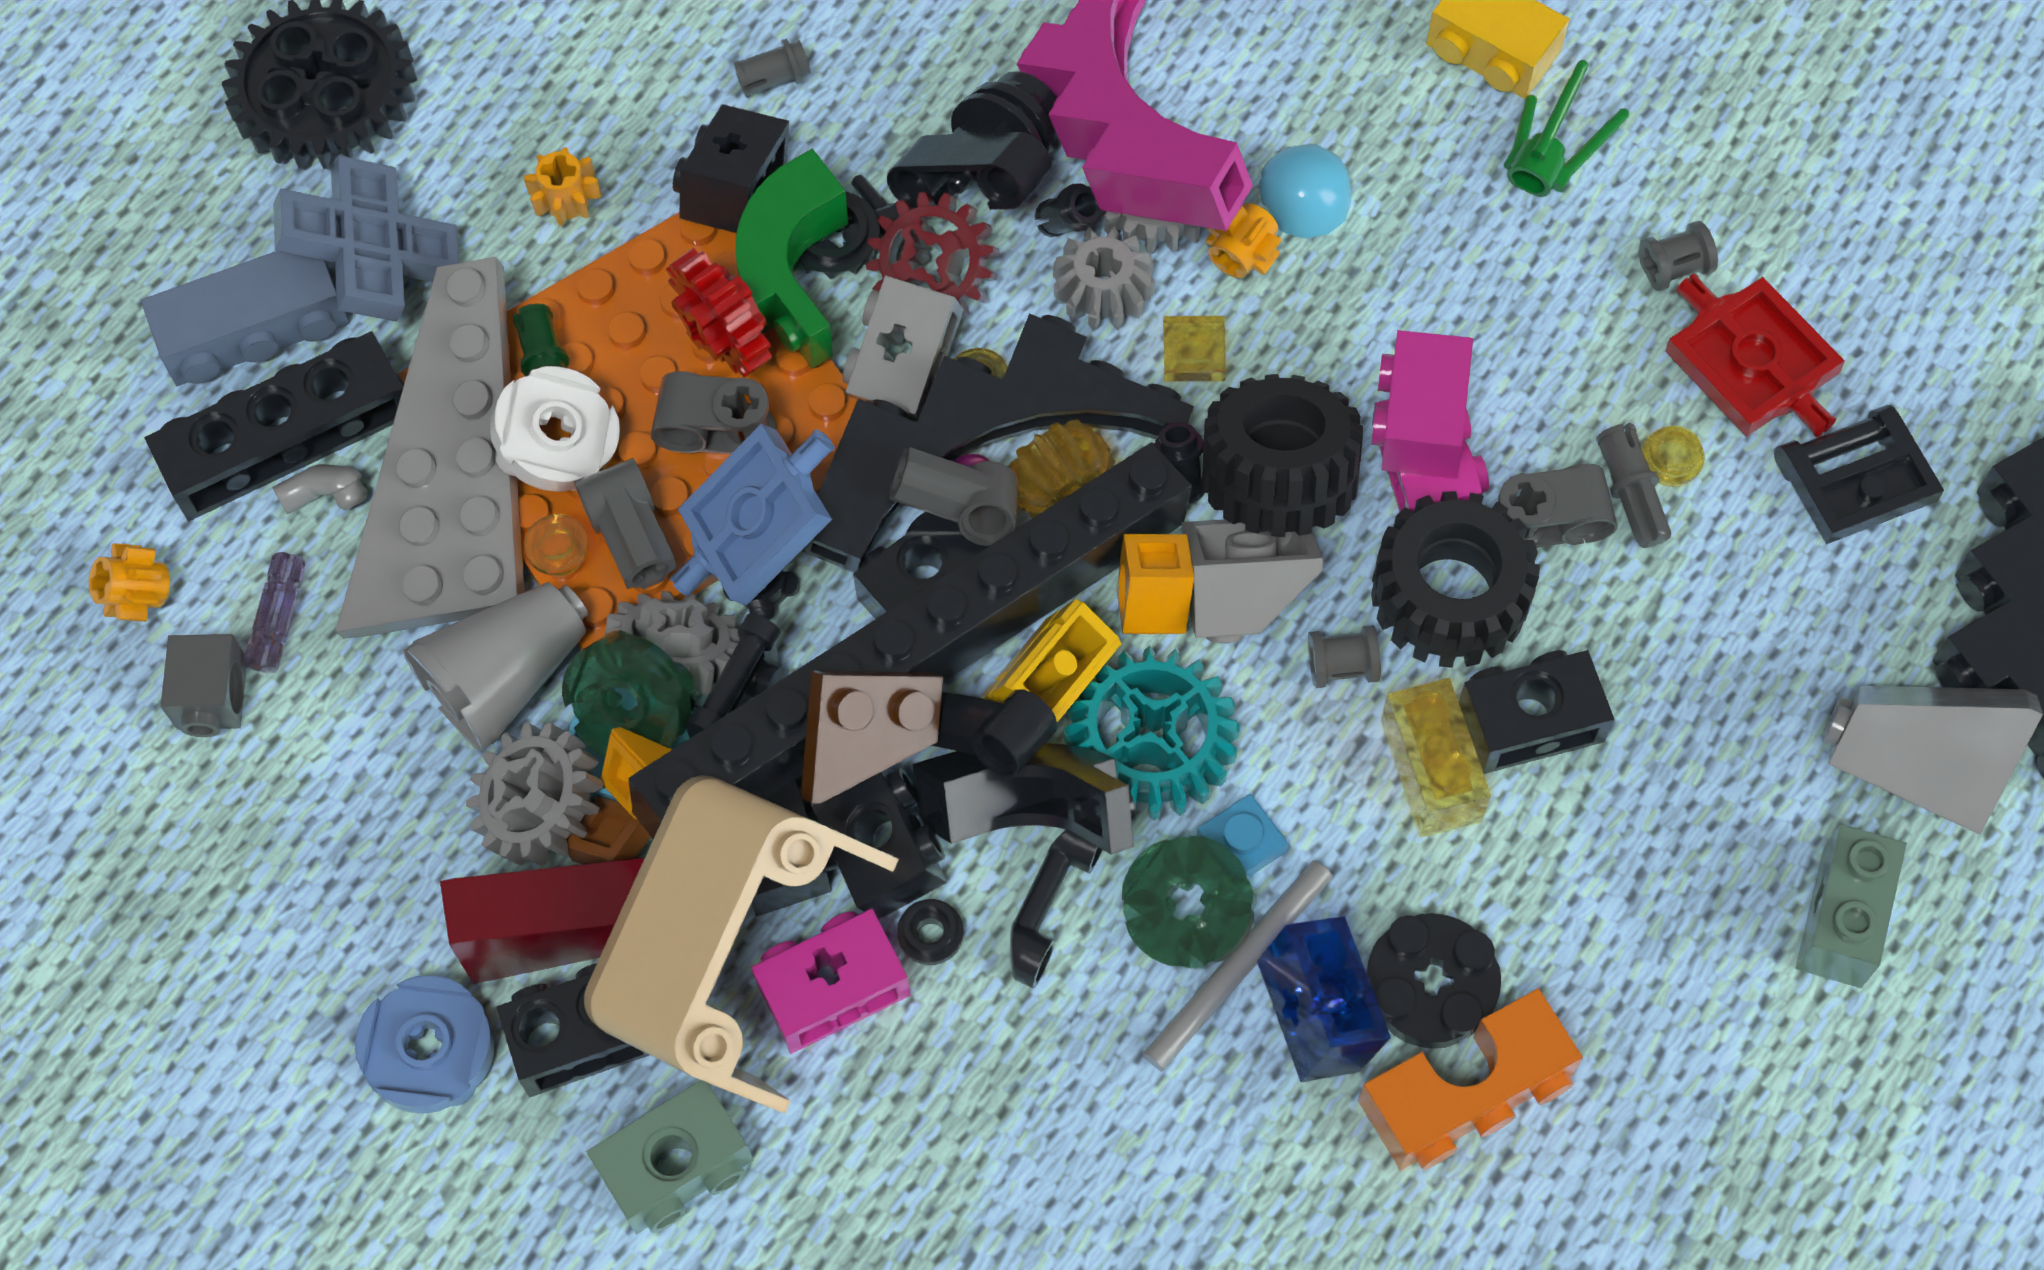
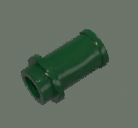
M535 303L518 309L519 314L514 313L513 323L517 328L524 355L520 361L521 372L524 376H529L531 370L545 366L567 368L570 360L569 355L559 345L553 323V313L550 307L545 304Z

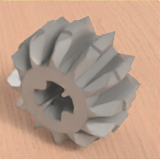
M1115 226L1108 231L1106 237H1098L1088 227L1084 233V243L1070 238L1067 239L1066 244L1063 246V256L1056 257V261H1054L1053 278L1056 279V283H1054V297L1057 300V304H1066V314L1071 322L1088 314V325L1092 331L1100 325L1101 318H1109L1110 323L1119 330L1121 325H1123L1124 314L1137 319L1140 318L1141 313L1144 311V301L1150 300L1154 294L1155 280L1152 279L1151 275L1153 274V260L1150 257V253L1140 252L1141 243L1138 241L1137 235L1120 241L1119 232ZM1098 277H1109V278H1107V279H1101V278H1098Z

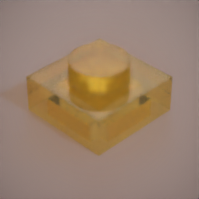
M1163 316L1164 382L1225 381L1224 316Z

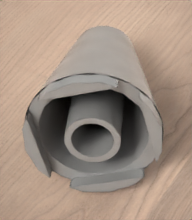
M546 582L413 641L402 653L424 690L427 691L430 688L442 706L439 707V710L477 750L481 748L483 751L489 745L494 744L586 634L582 620L588 616V612L579 597L567 585L558 590L551 583Z

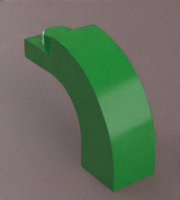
M813 148L778 168L757 188L742 213L735 245L738 276L742 278L752 291V298L766 319L767 324L760 332L764 334L775 328L785 348L790 353L798 350L812 369L833 357L830 324L795 280L792 271L797 260L807 248L848 224L846 190Z

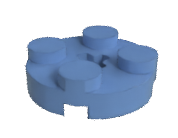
M417 976L396 984L399 987L398 989L388 993L381 1001L377 998L366 1009L356 1032L355 1055L368 1085L389 1105L411 1113H433L450 1106H459L466 1103L473 1096L475 1088L487 1075L494 1055V1031L486 1011L460 983L448 978ZM425 1029H435V1038L442 1043L440 1050L436 1053H431L429 1059L418 1060L417 1053L412 1049H408L410 1040L421 1039Z

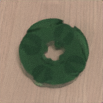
M613 630L579 652L567 666L562 681L564 706L566 708L572 703L573 712L580 722L573 728L580 739L604 758L606 756L613 728H624L667 748L673 747L686 731L685 723L691 714L689 694L693 690L692 675L683 664L674 662L665 651L654 643L622 630ZM615 688L627 689L634 696L637 705L630 711L622 707L623 696L616 692Z
M1203 836L1165 839L1146 848L1134 860L1125 876L1122 885L1125 924L1133 942L1152 959L1172 968L1203 970L1215 963L1224 961L1242 945L1254 921L1257 894L1243 863L1235 854L1219 842ZM1195 885L1200 886L1204 891L1200 898V902L1205 906L1204 911L1198 917L1189 914L1183 921L1177 919L1174 913L1177 911L1178 904L1172 899L1173 893L1179 887L1189 892Z

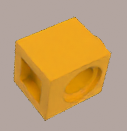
M1187 534L1123 535L1116 589L1122 634H1186L1194 583V572Z

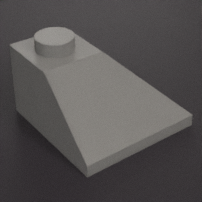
M1227 520L1181 522L1182 534H1187L1194 572L1189 613L1196 638L1206 637L1207 640L1216 643H1231L1242 639L1243 635L1260 634L1323 571V557L1313 532L1298 536L1296 532H1285V537L1271 536L1272 532L1261 530L1258 534L1246 531L1245 524L1241 522L1234 525Z

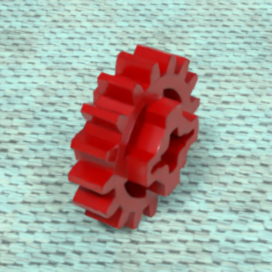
M692 248L669 264V267L666 268L667 273L671 277L668 282L679 295L671 301L672 307L681 318L687 330L686 334L699 350L704 349L715 361L719 359L721 362H724L726 360L731 370L735 374L740 372L743 377L748 376L772 358L768 350L771 347L770 342L760 332L767 324L766 319L753 300L752 291L740 276L734 277L723 265L719 266L716 262L711 264L707 255L703 251L698 253L695 248Z

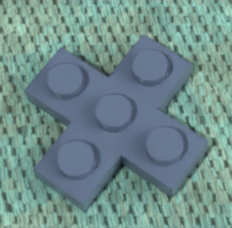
M338 155L331 169L332 199L280 188L273 203L275 251L334 262L338 311L397 322L405 308L403 276L433 282L437 267L460 263L457 225L399 213L396 167Z

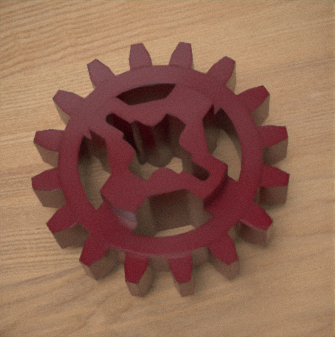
M926 192L918 194L917 208H914L902 199L898 200L896 208L899 217L896 220L880 216L878 219L879 224L886 231L883 239L877 237L869 238L867 242L869 246L880 251L879 259L866 263V270L881 273L883 278L872 289L880 291L885 276L917 286L928 283L931 290L953 296L957 299L964 309L961 318L970 316L965 301L972 298L985 302L988 297L979 285L982 279L988 281L997 280L998 276L996 272L986 268V259L1000 255L999 248L983 243V239L993 231L991 225L985 222L973 225L972 222L978 210L966 203L955 212L957 207L956 197L946 193L942 195L937 206L932 195ZM926 220H948L958 229L955 231L948 230L942 235H938ZM902 239H904L905 243L900 260L896 261L899 245ZM929 247L942 251V254L935 259L938 266L936 271L923 267V264L927 263L930 259L927 251ZM970 257L968 270L962 281L960 274L964 260Z

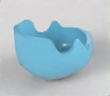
M1305 144L1287 147L1266 162L1261 171L1262 178L1259 180L1262 205H1266L1280 231L1301 238H1311L1329 234L1346 221L1351 205V185L1348 171L1338 155L1317 144Z

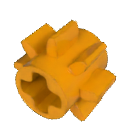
M563 147L561 151L552 152L545 156L540 154L536 156L538 160L536 174L524 175L528 194L532 195L530 200L535 215L541 216L549 212L557 219L558 226H563L566 220L576 218L579 215L587 219L589 217L587 210L589 199L602 197L599 181L594 177L595 171L591 158L588 156L578 161L574 155L569 153L567 147Z
M1242 204L1227 231L1207 228L1210 235L1205 241L1211 246L1208 250L1209 258L1218 269L1231 277L1243 278L1253 268L1260 274L1265 275L1280 254L1276 249L1282 241L1276 235L1278 224L1269 212L1256 204Z
M113 543L111 546V557L101 556L94 561L89 574V592L95 603L105 604L103 611L105 617H117V620L146 622L148 617L147 608H160L165 603L170 589V575L167 566L163 562L154 561L156 553L154 548Z

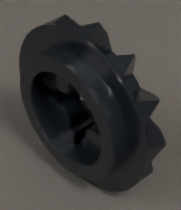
M846 191L848 224L836 230V232L844 231L842 233L843 247L834 246L830 240L822 241L824 238L812 244L797 260L807 274L813 270L823 272L831 280L838 272L849 270L856 274L861 263L866 259H874L875 249L869 246L867 242L869 238H881L880 224L874 209L867 201L856 194Z

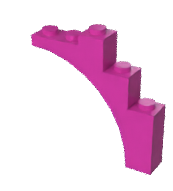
M1079 0L1070 11L1063 25L1043 22L1016 64L1020 72L1038 78L1056 96L1057 99L1049 113V117L1066 156L1086 160L1082 169L1100 210L1227 231L1253 187L1237 142L1196 133L1163 117L1138 97L1128 83V49L1135 22L1146 0Z

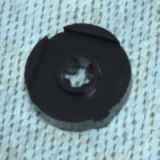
M1433 913L1419 914L1417 916L1406 915L1394 921L1390 929L1374 945L1366 967L1365 990L1371 1007L1373 1005L1376 1014L1385 1022L1384 1026L1395 1037L1418 1047L1446 1048L1459 1043L1462 1039L1470 1037L1476 1032L1480 1020L1493 1013L1501 990V972L1495 958V947L1485 933L1476 931L1466 922L1448 915ZM1429 965L1439 966L1442 968V975L1451 979V985L1453 986L1451 988L1440 987L1437 996H1429L1424 993V983L1414 979L1416 971L1425 972Z

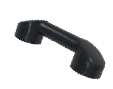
M1068 830L1061 833L1050 845L1047 855L1011 925L1010 962L1013 978L1015 981L1033 989L1039 983L1055 946V939L1039 933L1038 930L1070 865L1090 874L1103 851L1101 848Z

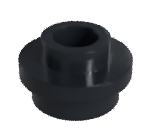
M925 899L912 904L904 911L898 922L897 936L899 945L908 958L923 965H938L948 961L958 952L962 945L964 930L960 915L951 905L941 900ZM928 924L939 926L943 930L942 937L935 943L923 942L918 937V933L923 926Z

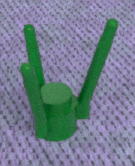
M1586 60L1578 61L1543 132L1535 134L1532 139L1528 138L1534 119L1537 97L1532 94L1526 97L1513 148L1503 165L1507 169L1509 181L1516 188L1537 197L1547 196L1552 189L1557 192H1563L1571 176L1629 117L1627 109H1620L1565 163L1563 156L1565 147L1555 136L1589 65Z

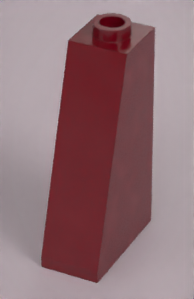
M645 858L440 881L449 946L473 984L600 958Z

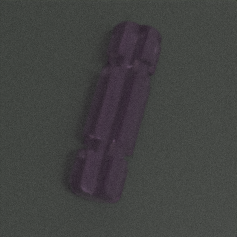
M276 552L271 557L267 572L268 582L264 583L252 627L253 636L249 638L245 652L244 663L251 670L272 674L279 669L284 646L282 643L286 642L298 598L297 589L301 587L305 572V560L298 555Z

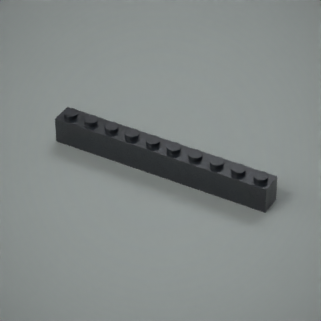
M1153 442L1149 443L629 777L632 813L652 839H654L676 790L684 782L697 776H712L758 797L767 799L793 779L796 780L803 775L811 671L926 672L942 676L943 682H945L1120 566L1124 534H1170L1179 528L1181 522L1185 521L1192 485Z

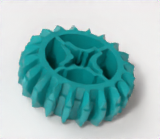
M1149 645L1143 652L1142 662L1134 663L1132 657L1123 650L1118 655V670H1114L1107 664L1100 669L1095 676L1097 682L1091 681L1079 695L1081 700L1074 701L1067 710V718L1073 723L1064 728V741L1068 745L1095 750L1115 758L1117 779L1128 785L1134 800L1135 811L1137 802L1148 803L1149 817L1155 821L1160 817L1162 802L1169 801L1172 810L1181 816L1182 813L1186 812V794L1195 801L1204 804L1209 799L1210 790L1207 784L1221 787L1225 783L1227 771L1223 765L1235 763L1237 748L1231 742L1239 738L1240 725L1237 721L1229 719L1235 710V703L1232 697H1219L1223 686L1219 676L1201 681L1204 665L1200 662V659L1184 669L1179 667L1180 654L1176 649L1170 652L1166 662L1155 661L1156 654ZM1143 693H1158L1170 697L1154 700L1146 697ZM1116 706L1121 712V723L1125 728L1116 735V743L1106 749L1101 741L1098 730L1103 718L1112 707ZM1196 715L1204 730L1205 740L1198 752L1189 760L1183 753L1184 743L1179 738V735L1186 730L1187 721ZM1141 727H1146L1150 731L1143 736L1140 735ZM1160 729H1162L1163 738H1158V736L1154 732H1157ZM1141 764H1150L1156 766L1162 772H1142L1132 768Z

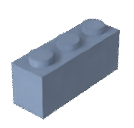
M279 251L140 300L160 359L176 387L186 383L200 384L210 381L224 369L246 361L256 363L268 360L279 349L304 340L310 342L323 340L332 335L337 328L350 324L346 312L337 310L336 286L326 261Z

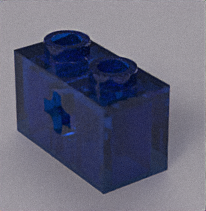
M1340 916L1285 925L1257 960V964L1300 1082L1360 1072L1391 1039L1346 917Z

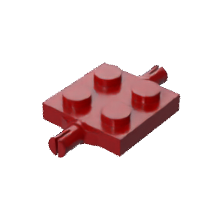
M1691 274L1689 279L1685 278L1677 287L1676 292L1696 310L1698 315L1692 324L1669 338L1665 352L1746 437L1775 417L1791 412L1813 432L1815 437L1821 436L1823 432L1826 433L1834 425L1836 418L1812 395L1816 389L1840 374L1845 360L1763 276L1740 292L1722 297H1717L1698 278L1697 274Z

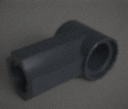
M1023 689L1014 690L1003 702L942 692L937 743L931 746L974 754L995 774L1003 777H1014L1057 731L1058 724L1050 707L1041 698Z

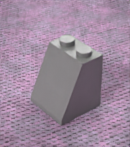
M1859 686L1852 701L1843 696L1838 700L1824 729L1826 733L1823 742L1831 745L1828 764L1981 835L2043 713L2037 695L2025 689Z

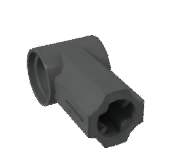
M909 447V449H904L897 463L890 485L889 500L958 522L960 532L966 539L978 545L990 546L1015 530L1019 483L1017 475L1012 469L999 462L985 461L967 467Z
M634 458L574 482L589 521L596 534L602 533L627 589L634 587L646 589L663 582L666 576L677 568L673 552L652 512L655 510V506Z

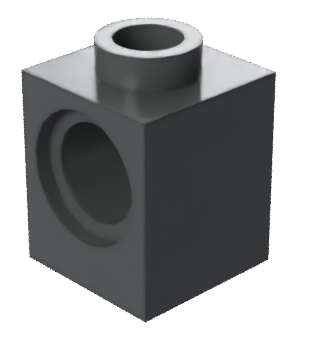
M233 634L168 635L160 707L177 730L195 737H213L220 733V729L241 728L248 658Z

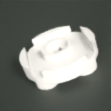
M545 366L531 370L529 376L519 378L515 383L513 380L504 388L491 416L490 435L496 450L495 460L499 468L504 473L516 476L519 480L535 488L547 491H577L574 482L604 470L616 450L620 428L619 419L613 405L609 410L606 401L598 394L601 388L582 373L556 366ZM550 417H556L561 419V429L570 432L571 437H563L560 441L552 440L546 436V433L541 431L539 425H546Z

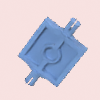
M760 424L679 507L678 511L691 532L694 555L670 577L671 582H674V587L682 594L690 596L712 573L718 578L730 600L747 606L832 520L814 491L812 479L810 478V472L835 449L834 444H831L832 441L823 432L815 429L811 436L792 454L777 430Z

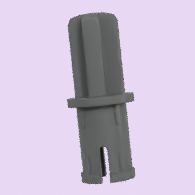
M1627 423L1625 426L1619 424L1598 434L1596 440L1611 474L1613 486L1610 488V492L1613 498L1621 499L1636 542L1642 548L1654 547L1666 542L1671 537V530L1655 486L1659 483V476L1657 472L1650 471L1640 446L1635 425L1632 423Z

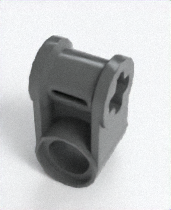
M684 371L671 372L662 377L651 430V439L660 447L673 452L732 454L744 442L741 440L739 432L743 431L746 440L760 424L777 430L775 419L769 411L768 395L764 387L757 381L748 378L701 376ZM744 394L749 395L751 403H746Z
M1579 464L1561 470L1514 475L1504 482L1498 495V502L1508 508L1506 519L1512 522L1519 518L1527 527L1523 541L1534 540L1536 548L1565 543L1570 545L1584 544V540L1585 543L1597 542L1612 535L1618 527L1604 470L1599 465ZM1522 489L1519 496H1517L1518 490Z

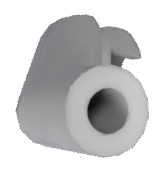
M317 464L272 487L287 514L323 495L332 494L338 507L343 510H348L360 504L368 496L366 487L359 480L363 477L362 474L351 466Z

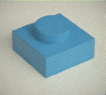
M1251 793L1197 828L1196 836L1234 887L1288 852L1289 843Z

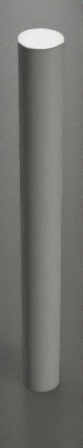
M1313 860L1142 1053L1148 1062L1161 1072L1165 1070L1333 878L1331 872L1323 864Z

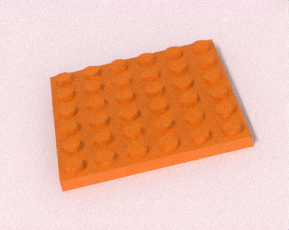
M679 212L507 311L511 382L514 380L515 383L519 378L526 376H524L520 368V361L524 355L517 328L513 323L514 313L519 314L518 309L528 304L539 303L550 307L553 313V323L559 345L569 355L570 360L567 368L592 379L601 388L598 394L606 401L609 410L613 405L618 416L620 428L619 441L606 468L634 458L653 500L655 510L652 512L659 527L664 532L677 566L661 583L646 589L639 587L627 589L602 533H595L578 492L571 490H542L530 486L517 478L523 564L538 586L549 582L559 590L564 585H567L584 604L588 612V616L582 620L586 634L577 644L587 659L603 651L607 616L609 613L617 614L618 603L621 601L636 606L638 594L644 593L651 599L656 598L660 600L662 591H669L674 600L683 601L686 595L674 587V582L670 580V577L694 555L691 532L678 509L731 455L708 452L679 453L664 449L654 443L651 439V430L662 377L671 372L684 371L701 376L748 378L761 384L768 395L769 411L775 419L777 431L792 454L811 436L815 429L823 432L832 441L831 444H834L835 449L810 472L813 489L817 495L857 400L852 399L845 393L848 384L843 382L842 373L831 359L812 369L798 350L790 353L785 348L775 328L763 334L770 342L771 347L768 350L772 358L746 377H743L740 372L735 374L726 360L724 362H721L719 359L715 361L704 349L699 350L686 334L687 330L681 318L672 307L671 301L679 295L668 282L671 277L667 273L666 268L686 252L695 248L698 253L703 251L711 264L716 262L719 266L723 265L731 275L737 277L738 271L735 255L737 233L679 219ZM409 367L398 373L403 387ZM744 394L746 403H751L749 395ZM550 417L546 425H539L541 431L546 433V436L552 440L560 441L563 437H571L570 432L561 429V419L556 417ZM743 431L739 432L741 440L745 441ZM711 573L693 591L692 595L718 581V578Z

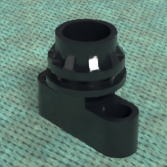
M1019 71L1008 72L996 82H985L978 86L955 107L951 116L952 134L924 135L920 137L889 170L887 184L890 191L897 200L906 199L914 208H917L918 194L926 192L932 195L937 206L944 193L952 196L954 194H962L967 187H971L977 181L981 192L989 200L987 205L990 210L1018 208L1052 168L1050 154L1054 149L1056 131L1049 113L1057 99L1056 96L1041 80Z

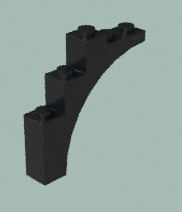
M1029 313L1003 379L991 375L992 370L975 359L958 357L957 360L944 356L917 422L907 419V413L890 402L875 399L870 404L860 399L857 400L817 495L832 520L801 551L853 573L856 572L879 530L901 505V503L889 500V492L897 463L905 448L909 449V447L954 461L958 457L967 455L986 444L1030 431L1081 426L1129 431L1156 440L1159 437V432L1165 426L1176 422L1188 423L1194 406L1181 401V395L1169 387L1160 384H1148L1146 387L1124 378V372L1110 363L1100 360H1092L1090 363L1080 360L1079 356L1087 339L1086 336L1075 332L1076 328L1070 322L1060 317L1043 315L1040 318Z
M2043 437L1992 466L1976 492L1981 498V506L1987 518L1994 525L2006 529L1972 549L1955 574L1959 581L1960 593L1965 602L1975 611H1983L1985 616L1950 635L1932 661L1936 665V674L1943 688L2025 689L2037 695L2043 715L2027 745L2037 757V766L2044 778Z

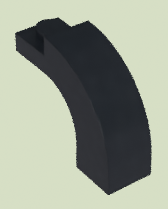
M1045 743L1014 777H1003L995 774L976 755L959 751L912 764L915 791L919 797V802L917 803L919 822L922 826L924 824L929 825L936 835L950 844L1002 828L1037 825L1056 827L1073 832L1111 855L1134 847L1132 820L1135 817L1134 800L1128 785L1117 779L1115 758L1104 753L1083 747Z

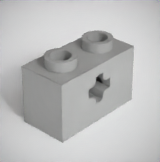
M885 276L880 291L872 290L866 301L862 323L868 327L861 348L854 347L846 360L843 382L848 384L845 393L852 399H860L870 404L875 399L890 402L903 409L907 413V419L917 422L944 356L948 357L964 310L957 299L947 294ZM903 339H905L912 349L909 354L904 352L898 353L894 359L887 351L889 345H900Z

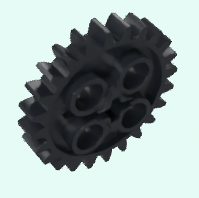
M294 0L288 1L289 15L281 18L276 12L268 10L266 14L270 23L269 26L265 29L251 23L247 26L253 39L251 43L245 41H235L233 43L239 59L227 60L224 63L230 77L222 81V87L228 98L225 101L226 107L243 139L250 138L256 152L259 154L270 149L275 162L278 164L283 162L292 153L299 169H303L311 156H317L322 168L328 169L332 154L340 153L341 156L353 158L352 148L358 145L366 152L372 154L375 150L371 138L377 134L391 140L394 136L388 121L405 122L407 115L402 103L415 102L411 83L417 81V75L407 41L403 40L397 24L388 26L382 10H378L369 16L366 5L362 0L356 2L349 11L346 9L343 0H332L329 8L322 7L320 0H310L309 9L301 10Z

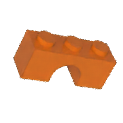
M1539 988L1480 1020L1473 1039L1485 1056L1489 1069V1076L1481 1083L1463 1087L1444 1081L1436 1074L1424 1053L1421 1052L1363 1084L1358 1102L1400 1171L1415 1162H1418L1422 1170L1429 1169L1441 1163L1458 1150L1453 1141L1475 1129L1481 1138L1489 1136L1516 1118L1512 1110L1516 1106L1533 1097L1539 1105H1544L1561 1096L1574 1085L1570 1076L1574 1075L1583 1056Z

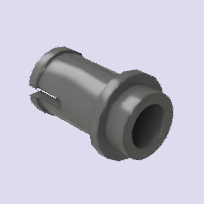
M786 38L781 40V47L733 62L745 98L753 93L793 79L796 84L802 83L801 77L811 74L809 62L800 40L789 43Z

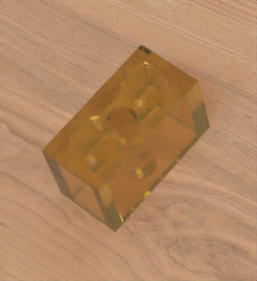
M1450 678L1387 693L1380 723L1419 838L1481 823L1487 810L1491 793Z

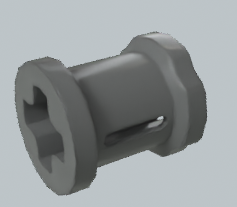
M1700 220L1687 224L1684 232L1661 240L1649 237L1640 241L1638 249L1640 264L1651 286L1656 291L1669 288L1671 280L1697 271L1703 275L1715 272L1718 268V253L1714 239L1707 226Z
M1374 625L1363 626L1360 633L1323 637L1319 631L1308 632L1309 665L1312 683L1315 688L1326 687L1329 680L1365 677L1368 683L1380 681V651Z

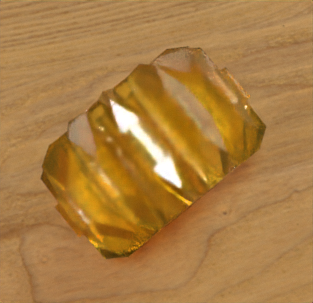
M1078 419L1069 421L1064 426L1058 422L1054 423L1047 432L1041 435L1034 433V440L1026 446L1019 447L1016 450L1018 458L1013 460L1008 466L1017 475L1019 483L1018 504L1023 511L1026 510L1031 518H1034L1112 468L1115 460L1110 455L1111 449L1100 434L1096 435L1091 426H1084Z

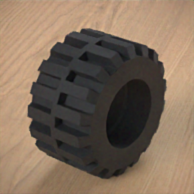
M1278 374L1265 375V379L1262 380L1249 378L1240 381V388L1228 387L1221 392L1220 401H1213L1208 408L1204 424L1202 487L1203 492L1208 493V503L1214 510H1223V518L1233 525L1241 522L1245 524L1246 531L1256 534L1261 530L1272 532L1271 536L1285 537V532H1296L1298 536L1311 534L1312 527L1318 526L1325 529L1335 523V516H1344L1351 508V500L1356 499L1363 441V426L1360 425L1361 416L1356 407L1348 406L1349 399L1341 392L1331 393L1329 391L1330 385L1321 381L1311 383L1305 381L1304 376L1292 375L1291 378H1279Z
M1456 491L1442 492L1441 500L1437 503H1434L1430 495L1420 498L1416 501L1414 512L1405 507L1396 515L1394 526H1388L1382 537L1372 579L1374 583L1371 592L1372 606L1379 607L1376 619L1382 630L1394 626L1391 641L1400 650L1408 642L1414 645L1415 649L1412 657L1424 663L1430 653L1440 656L1439 667L1453 668L1456 657H1464L1466 667L1480 664L1484 650L1491 658L1502 653L1506 641L1508 640L1513 643L1521 631L1523 622L1526 621L1539 580L1540 565L1535 564L1538 550L1534 540L1523 541L1527 531L1524 523L1519 518L1509 522L1506 519L1508 508L1499 502H1496L1492 508L1483 505V495L1470 492L1469 499L1466 501L1458 500ZM1438 560L1461 561L1480 572L1486 580L1489 590L1473 598L1457 599L1447 597L1438 593L1426 583L1420 573V569Z

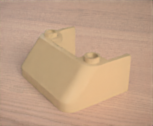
M712 776L693 777L676 790L588 982L584 994L586 1013L590 1020L607 1034L697 1079L786 1113L791 1102L789 1099L757 1076L735 1068L743 1046L741 1030L732 1017L719 1009L707 1005V1000L763 876L787 886L807 884L817 878L823 871L834 846L892 872L899 859Z

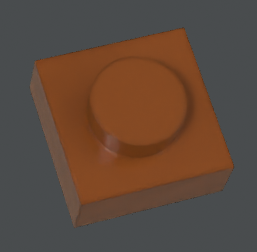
M598 796L594 801V804L600 807L598 814H585L580 821L587 831L586 836L581 838L571 833L567 838L569 857L573 862L579 864L635 859L651 836L638 819H634L619 802Z

